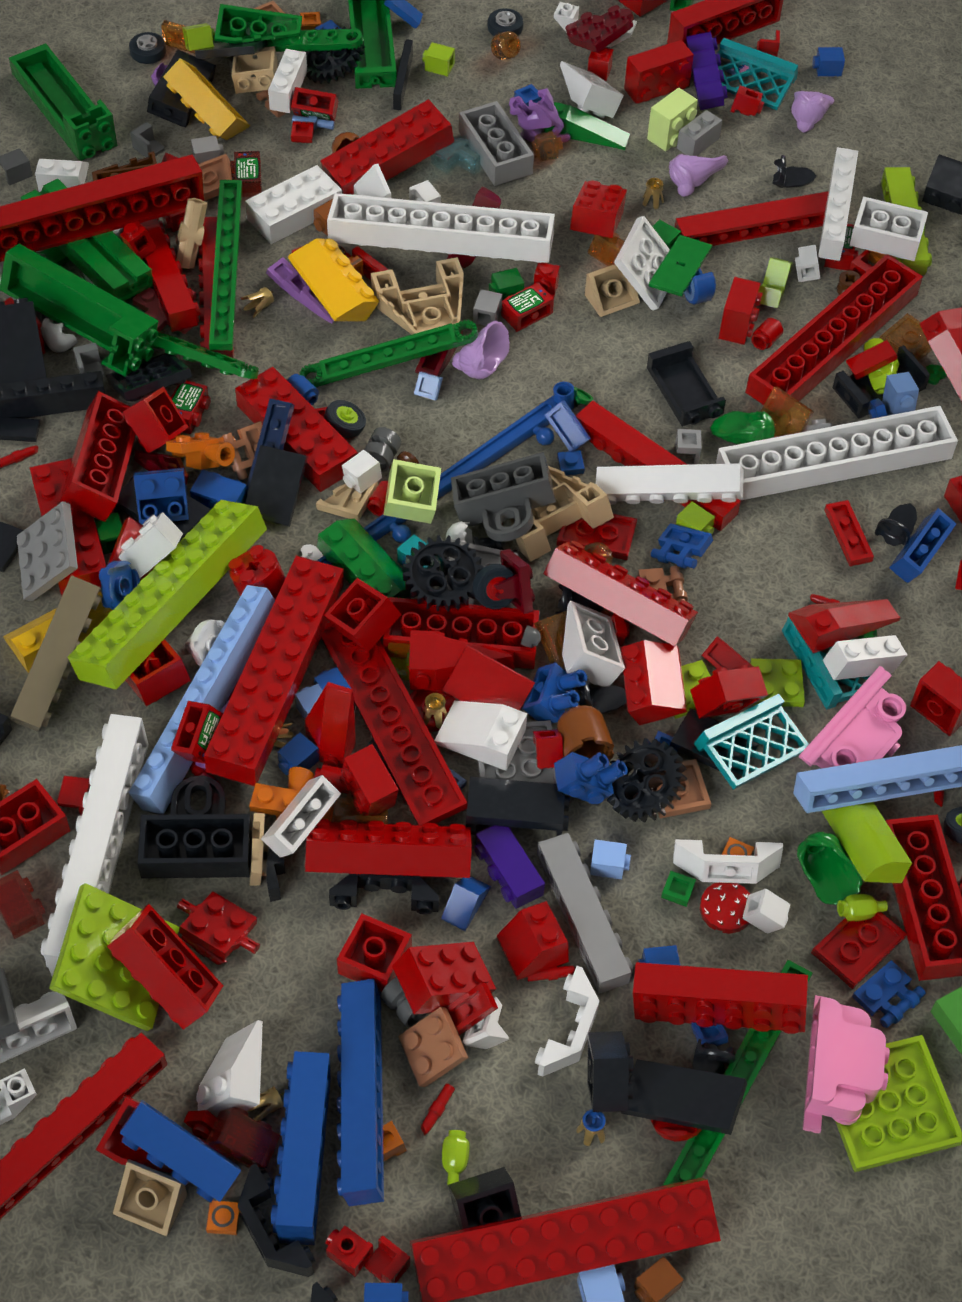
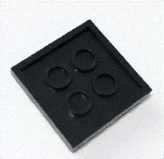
M167 353L153 357L148 362L145 361L136 371H132L126 377L117 372L106 375L108 384L126 401L131 402L138 401L143 398V395L153 393L163 386L183 384L186 382V379L192 377L188 366L175 355Z

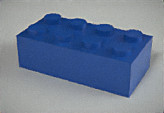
M143 1100L139 1102L120 1130V1134L124 1136L122 1142L134 1151H137L140 1147L148 1152L146 1159L159 1168H162L164 1164L173 1170L171 1176L182 1184L187 1185L190 1181L196 1185V1193L210 1203L214 1198L221 1202L241 1172L240 1167Z

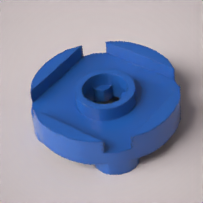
M113 561L106 568L100 570L99 579L101 581L102 605L105 608L114 610L124 597L140 583L139 574L136 569H131L129 566L130 562Z

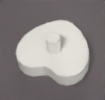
M304 545L301 548V557L314 561L323 557V554L314 545Z

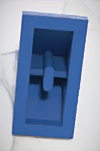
M471 876L470 878L460 879L454 884L441 919L466 931L491 886Z

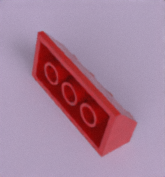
M150 904L146 905L107 945L114 958L122 962L130 971L131 976L143 985L151 998L158 1002L168 1013L170 1019L183 1030L208 1012L224 986Z

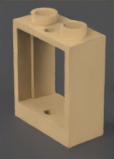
M275 46L265 47L255 54L233 57L232 79L236 94L269 89L278 68Z

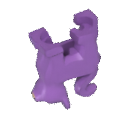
M548 88L538 90V95L542 99L537 103L529 100V107L520 96L510 98V113L518 116V124L523 129L521 132L523 139L535 142L540 147V145L542 146L541 132L544 128L555 126L552 130V136L556 141L567 142L571 138L570 134L560 133L564 128V124L558 116V111L554 106L553 97Z

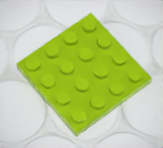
M84 883L81 885L49 989L145 1031L153 1029L159 1003L151 998L143 985L131 976L130 971L121 961L114 958L111 950L107 947L114 936L142 909L89 884ZM165 920L178 935L180 927Z
M923 1035L886 1043V1047L890 1049L888 1063L884 1066V1073L888 1074L886 1090H880L872 1102L865 1103L861 1115L855 1123L843 1125L836 1122L854 1173L962 1145L961 1128Z

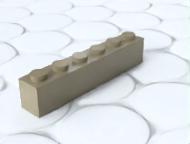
M71 575L11 713L10 721L35 731H39L41 725L47 726L52 715L48 708L51 702L57 703L62 689L58 688L61 678L66 680L72 668L68 664V656L81 643L77 641L80 633H86L92 619L87 618L91 609L96 610L102 596L97 595L100 587Z

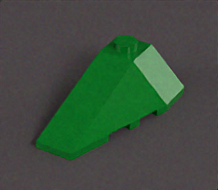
M220 4L214 41L238 44L300 36L302 16Z
M554 102L558 116L564 124V128L560 132L561 134H570V139L622 150L626 149L630 133L571 105ZM555 126L544 128V134L552 135V130Z

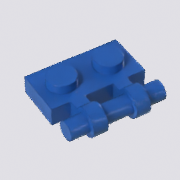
M670 523L658 539L662 548L660 550L653 548L651 557L658 559L661 563L667 564L671 562L680 568L686 569L689 567L694 569L697 566V559L691 557L693 555L702 557L713 542L712 534ZM673 551H680V554H675Z
M891 960L858 988L852 997L871 1016L880 1010L884 1016L879 1021L883 1027L888 1028L891 1024H897L903 1019V1014L908 1009H914L926 992L921 986H917L913 991L908 990L906 986L910 984L912 979ZM897 995L902 1000L896 1006L891 1005L889 1001Z

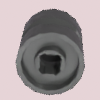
M378 427L373 431L364 450L379 461L381 472H385L389 469L394 456L401 446V439L391 429Z
M397 976L386 985L380 995V999L391 1010L397 1009L396 1014L407 1027L413 1026L427 1014L414 1015Z

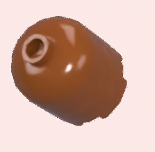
M578 705L565 711L560 716L557 722V729L562 735L563 757L571 752L589 759L597 753L605 754L609 761L614 757V744L604 717L599 710L592 706Z

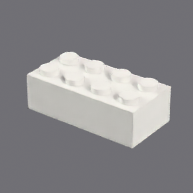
M316 165L245 200L246 217L270 244H273L314 223V209L333 199L335 193L342 194V189Z

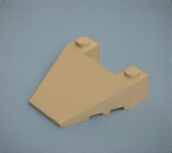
M458 257L436 261L437 284L400 291L393 269L371 273V289L379 300L376 306L377 309L411 335L460 322L464 273Z
M548 466L556 502L532 509L533 526L526 534L516 539L519 551L531 562L551 551L547 536L558 531L562 526H567L580 518H583L592 528L603 525L614 518L608 495L592 482L589 484L583 483L579 477H567L563 471ZM510 518L511 525H513L515 523V519Z

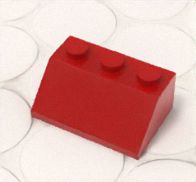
M643 640L620 647L625 666L623 673L628 713L638 725L648 724L687 712L680 653L677 645L673 646L667 643Z

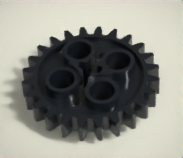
M364 44L361 47H357V49L354 48V50L344 48L342 50L304 51L306 52L307 60L306 76L309 80L312 79L314 83L319 81L320 84L325 80L328 84L332 79L338 81L339 76L345 78L346 72L352 73L351 68L358 67L356 61H362L360 55L365 53L363 51L365 48Z
M437 535V541L433 542L428 537L427 545L419 541L418 549L412 547L411 555H406V564H403V572H405L403 573V581H406L405 589L410 590L411 598L418 596L417 604L426 601V609L436 605V611L439 612L441 606H445L446 611L449 612L450 605H454L459 610L460 602L469 605V597L475 599L473 581L477 573L484 568L481 565L482 558L476 557V549L468 551V542L461 546L460 538H457L455 542H451V537L448 535L446 541H442L440 535ZM435 556H438V558H439V560H440V564H439V562L437 561V559L435 558ZM451 557V558H454L455 560L449 561V560H446V558ZM429 565L432 568L426 569L422 566ZM463 578L464 581H456L455 579ZM447 583H448V585L450 586V588L452 589V591H450V590L448 589ZM440 586L441 589H433L431 587Z
M644 738L641 745L635 740L634 748L631 749L625 745L626 753H616L619 760L627 766L628 773L612 782L614 794L607 799V802L625 819L629 817L633 822H636L639 818L642 822L646 823L648 815L655 821L658 812L663 816L666 815L665 808L667 806L674 809L673 799L681 800L677 792L685 791L686 789L680 782L687 780V777L683 774L687 768L682 764L683 758L665 741L660 743L654 738L651 743L647 738Z

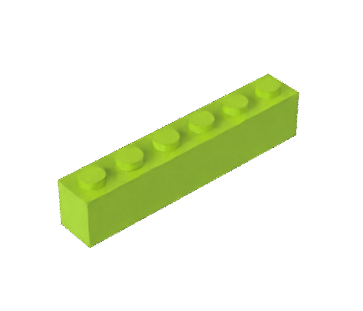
M885 167L881 180L884 201L922 210L921 206H918L919 195L918 191H915L914 188L915 177L912 176L910 167ZM925 226L915 261L896 257V260L920 275H926L927 268L932 264V255L928 253L929 241L924 235Z

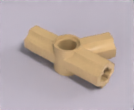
M188 198L183 222L181 221L179 232L176 236L178 249L175 261L179 260L181 268H194L198 247L202 244L207 202L201 199Z

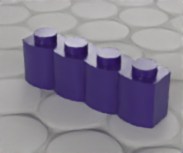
M711 32L687 36V47L694 54L692 74L700 110L725 106L724 99L728 98L726 86L721 84L724 82L723 70L718 69V66H721L719 53L715 54V50H718L716 37L712 38Z

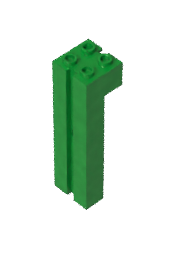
M347 0L350 27L362 32L363 44L365 46L363 49L365 53L360 55L362 61H356L358 67H354L355 88H372V85L379 84L380 88L395 87L397 78L390 9L384 5L385 0Z
M46 43L9 57L11 72L79 161L95 156L96 151L101 150L105 152L118 146L113 114L101 99L97 101V105H94Z
M55 179L43 185L42 191L38 192L35 189L21 196V200L66 189L67 187L59 179ZM113 231L57 246L97 287L122 301L153 286L152 269Z
M17 244L5 253L0 291L15 299L28 298V302H34V309L58 323H63V326L108 350L110 354L102 360V364L124 377L132 371H136L142 363L148 362L154 353L152 349L153 342L158 336V320L21 244Z

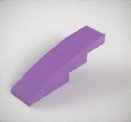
M284 257L267 269L266 274L290 296L329 323L335 322L298 271Z

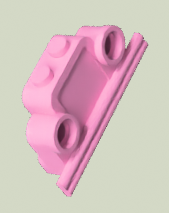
M879 666L798 757L810 767L817 765L821 769L882 759L887 754L892 757L901 746L897 741L902 736V729L897 722L906 712L904 700L896 694H889L882 688L892 675Z
M817 995L814 996L803 1120V1130L814 1133L821 1132L822 1115L832 1117L836 1122L843 1125H851L859 1119L865 1103L872 1102L880 1090H886L888 1074L884 1073V1066L887 1065L890 1049L886 1047L885 1035L882 1031L870 1027L871 1019L864 1010L841 1005L834 999Z

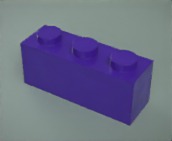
M491 826L476 834L475 853L480 860L484 859L487 863L488 873L493 881H498L501 885V893L507 903L511 902L515 909L544 895L545 882L509 827Z

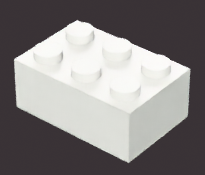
M863 197L849 246L915 261L928 212Z

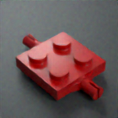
M214 891L202 903L196 906L184 898L179 901L177 908L189 915L180 925L179 933L223 960L232 951L241 946L252 952V954H256L259 950L260 944L248 938L249 932L257 924L256 916Z

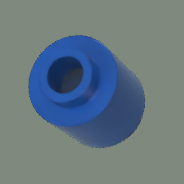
M293 374L288 378L287 381L311 405L317 402L319 390L303 375Z

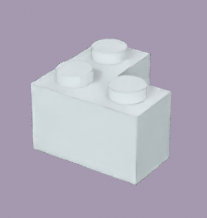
M163 512L157 517L154 514L143 523L144 526L138 531L140 535L135 540L130 537L121 546L123 550L118 558L121 561L130 562L129 566L131 569L137 570L139 578L144 576L173 551L183 535Z

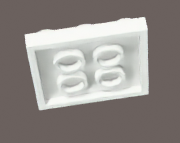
M641 216L636 219L614 263L649 308L656 310L659 309L667 292L649 287V282L670 249L645 216Z

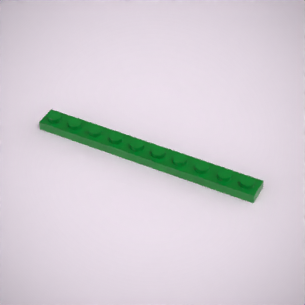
M220 180L209 337L210 350H233L242 180Z
M787 960L781 973L808 975V982L813 972L790 960ZM750 1028L735 1054V1062L730 1063L724 1074L746 1079L747 1086L741 1105L782 1031L769 1030L760 1032ZM702 1129L696 1136L688 1139L663 1186L702 1178L726 1134Z

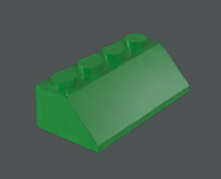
M355 518L337 520L318 534L317 549L333 566L343 568V577L350 584L356 578H359L388 598L406 599L410 595V590L405 589L406 581H403V573L405 572Z

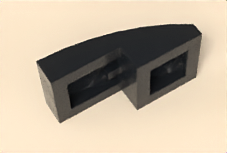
M271 848L269 849L266 867L270 902L281 900L277 875L286 873L284 858L279 857Z

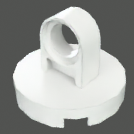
M221 620L203 621L195 628L186 641L185 648L192 654L197 665H202L225 622Z

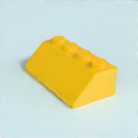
M180 58L163 76L168 82L166 86L174 94L178 92L181 95L180 101L187 108L190 109L192 107L196 111L195 117L203 124L206 122L210 126V133L216 136L217 139L221 137L228 140L250 127L249 123L196 67Z
M316 238L288 256L290 262L334 321H366L378 305L379 300L374 295L373 290L367 286L361 274L354 269L349 258L342 253L337 242L333 239Z
M102 597L97 609H91L87 618L92 619L87 632H81L77 641L82 642L112 611V609L105 608L102 605ZM56 609L3 636L28 673Z

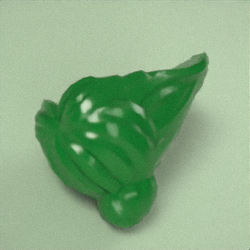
M732 411L715 419L710 427L713 435L737 445L774 438L775 435L774 421L765 411L750 413Z
M816 832L808 835L799 844L797 849L798 860L801 863L804 874L811 882L817 897L823 903L837 905L839 900H844L849 895L861 892L862 877L835 835Z

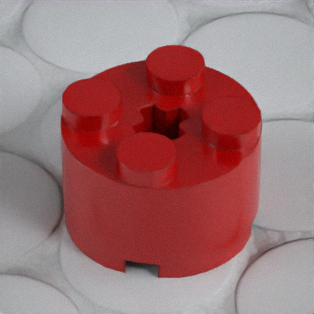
M262 545L253 546L249 551L232 559L228 565L230 577L239 596L242 595L246 586L250 585L268 588L275 599L286 578L276 555L271 550L264 549Z

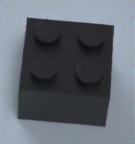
M622 1031L588 1032L587 1085L593 1112L628 1111V1100H633V1083L630 1082V1073L634 1072L633 1056L630 1055V1043L624 1041Z

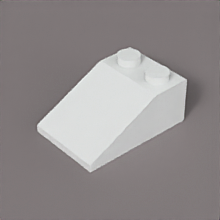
M561 61L560 67L571 100L578 104L577 108L586 113L591 110L594 115L600 118L605 116L613 118L624 95L593 72Z
M570 601L567 606L562 651L566 673L583 670L587 675V679L592 684L603 687L610 686L625 669L612 619L608 615Z
M454 700L434 741L436 745L506 771L526 731L527 713L503 704Z
M257 1020L224 1040L199 1085L196 1096L198 1111L208 1110L217 1119L229 1121L260 1104L263 1021Z

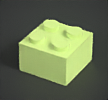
M677 88L652 106L647 139L664 151L669 150L671 147H676L679 130L695 119L698 100L684 90Z
M393 459L389 472L383 515L431 524L436 512L441 468Z

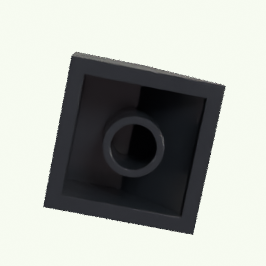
M938 155L926 185L922 202L962 215L961 161Z
M505 1167L448 1185L460 1229L521 1217L514 1182Z

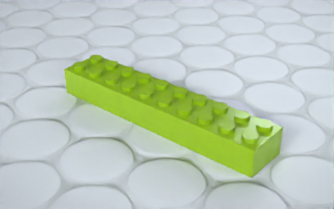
M226 500L217 502L201 518L199 523L185 535L176 548L156 564L155 568L124 597L120 604L68 656L78 679L117 690L230 570L229 562L246 552L267 530L258 506Z

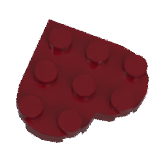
M618 5L610 7L608 12L601 16L586 12L581 15V19L568 24L565 29L570 43L598 53L633 27V20L635 19L632 10L620 9Z

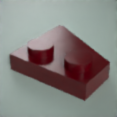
M135 450L134 460L148 471L184 468L185 483L187 485L188 474L181 457Z

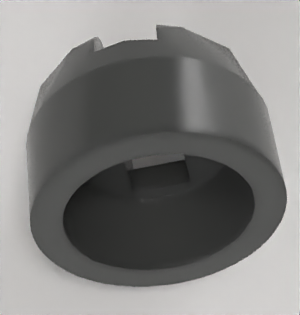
M527 625L520 645L526 647L537 646L541 640L540 632L534 627Z

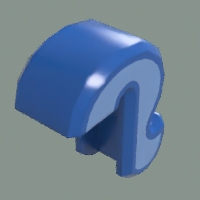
M699 268L684 293L690 304L695 305L712 300L716 290L713 272L703 274Z

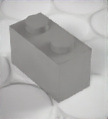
M708 110L704 111L679 130L677 149L685 155H699L720 139L722 119Z

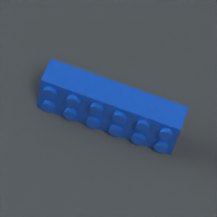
M294 1051L293 1062L288 1061L287 1079L289 1080L288 1089H285L284 1092L285 1118L282 1117L280 1134L282 1136V1146L278 1148L277 1157L279 1175L275 1176L274 1194H276V1204L278 1205H272L271 1224H273V1233H277L278 1241L281 1244H291L299 1240L301 1245H315L331 1083L329 1053Z

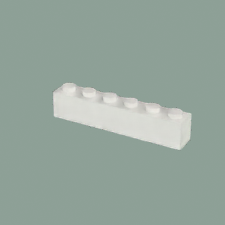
M837 147L818 252L819 258L840 261L858 157L857 150Z
M741 463L597 467L596 485L608 495L610 505L616 504L617 501H626L629 504L649 501L660 504L664 500H673L676 503H686L688 500L709 503L713 499H722L724 502H735L736 499H743L744 471Z

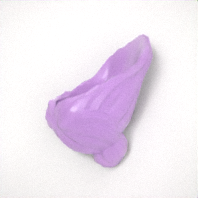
M795 92L791 109L797 121V128L803 133L810 131L814 124L823 118L830 105L834 103L833 97L820 92Z
M679 154L669 162L670 178L678 186L677 191L679 195L683 197L689 196L694 192V187L700 186L712 174L725 167L728 159L724 155L716 158Z
M498 321L488 323L486 327L480 330L474 342L465 345L460 352L454 355L453 367L462 370L466 375L475 379H484L493 374L509 352V332L505 325Z

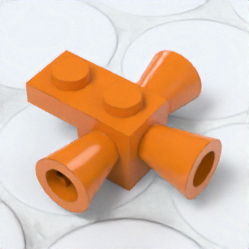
M201 432L195 433V437L191 438L188 435L179 434L172 441H166V451L171 452L173 456L186 457V467L203 470L220 467V465L229 466L235 457L234 447L232 444L225 442L223 436L214 438L209 437V433Z
M303 767L290 768L288 772V788L256 783L249 805L250 811L275 815L277 820L305 784L314 778L313 772ZM334 803L322 819H328L332 822Z

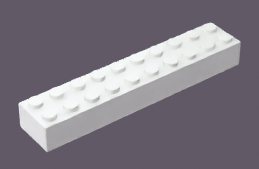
M335 193L327 218L328 238L333 239L339 244L347 243L360 246L368 245L382 248H399L549 263L554 236L555 214Z
M941 406L719 448L716 464L741 463L744 471L743 499L739 500H746L952 459L958 440Z
M111 714L108 724L105 723L103 726L102 738L104 740L102 746H98L96 751V768L90 772L89 784L91 786L89 792H85L83 797V814L77 818L76 839L71 840L69 847L70 860L63 867V885L56 892L55 913L50 914L48 938H44L41 945V955L44 956L46 967L49 968L52 977L79 887L86 883L109 894L134 801L128 792L143 768L149 745L143 720L140 717Z

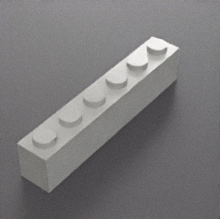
M569 833L538 842V858L598 994L629 984L631 973L633 972L632 963L628 956L624 957L620 936L618 933H613L610 926L612 925L610 914L607 909L603 910L600 904V892L590 882V870L587 864H582L579 856L581 853L577 842H572Z

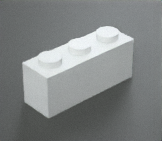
M285 50L268 89L270 110L285 113L291 112L295 87L301 88L307 74L306 52Z
M896 635L837 641L824 657L823 662L833 680L871 676L879 666L891 674L905 659L907 653Z
M323 775L309 780L261 840L279 857L293 854L341 793Z

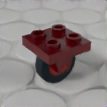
M510 549L500 551L501 564H490L477 573L473 581L475 598L483 606L490 609H501L512 603L523 614L533 612L532 602L535 601V595L530 581L533 578L531 566Z

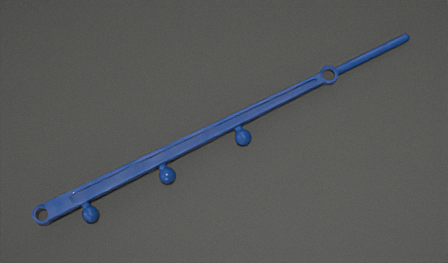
M565 381L557 383L553 388L552 397L441 473L437 500L452 490L451 477L484 469L534 434L539 444L544 446L550 445L554 441L555 436L554 432L546 427L550 422L545 417V414L561 401H565L572 410L574 408V386ZM381 515L364 527L375 541L392 531V536L398 543H404L411 537L409 527L402 524L407 519ZM325 556L317 560L318 562L332 565Z

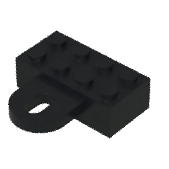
M192 776L183 780L173 791L170 815H141L137 862L141 878L250 877L252 839L250 814H225V793L222 786L213 778ZM197 790H203L207 793L206 806L202 810L191 808L192 794Z

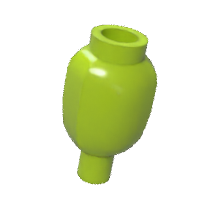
M867 894L849 895L837 903L839 916L845 917L848 921L867 920L874 917L877 912H885L888 909L886 901H876Z
M449 1130L448 1136L443 1141L442 1165L448 1173L447 1185L458 1182L459 1175L467 1167L470 1143L466 1138L465 1131Z

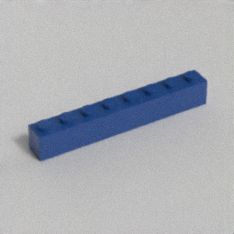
M375 979L342 983L341 995L337 997L338 1009L341 1012V1020L337 1021L338 1034L341 1037V1045L337 1046L338 1059L341 1062V1070L337 1071V1081L341 1088V1096L337 1097V1107L339 1114H341V1123L337 1124V1134L339 1141H341V1150L337 1151V1162L339 1168H341V1177L337 1178V1190L339 1196H343L349 1207L384 1202L381 991Z

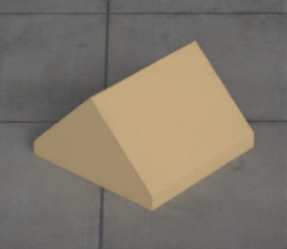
M616 264L587 273L585 296L600 317L640 303L637 291Z
M129 1159L126 1163L113 1215L167 1236L187 1197L185 1185L174 1177Z

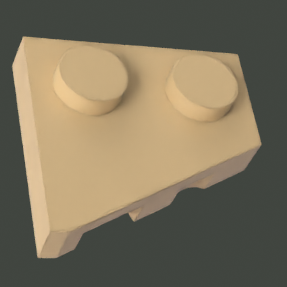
M378 481L361 494L354 488H349L346 484L341 485L333 490L331 497L325 501L320 499L316 502L317 510L348 519L355 518L359 521L369 504L370 496L379 485Z
M254 813L250 886L261 885V877L266 876L267 860H263V852H268V846L261 840L264 836L265 813Z

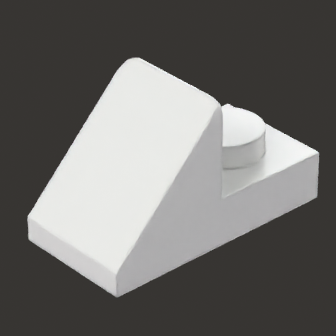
M497 997L494 1000L498 1009L465 1032L463 1038L465 1046L488 1049L509 1040L508 1035L498 1024L502 1004Z

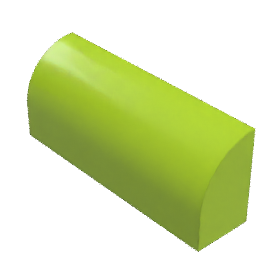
M874 802L822 811L864 882H903L912 862Z

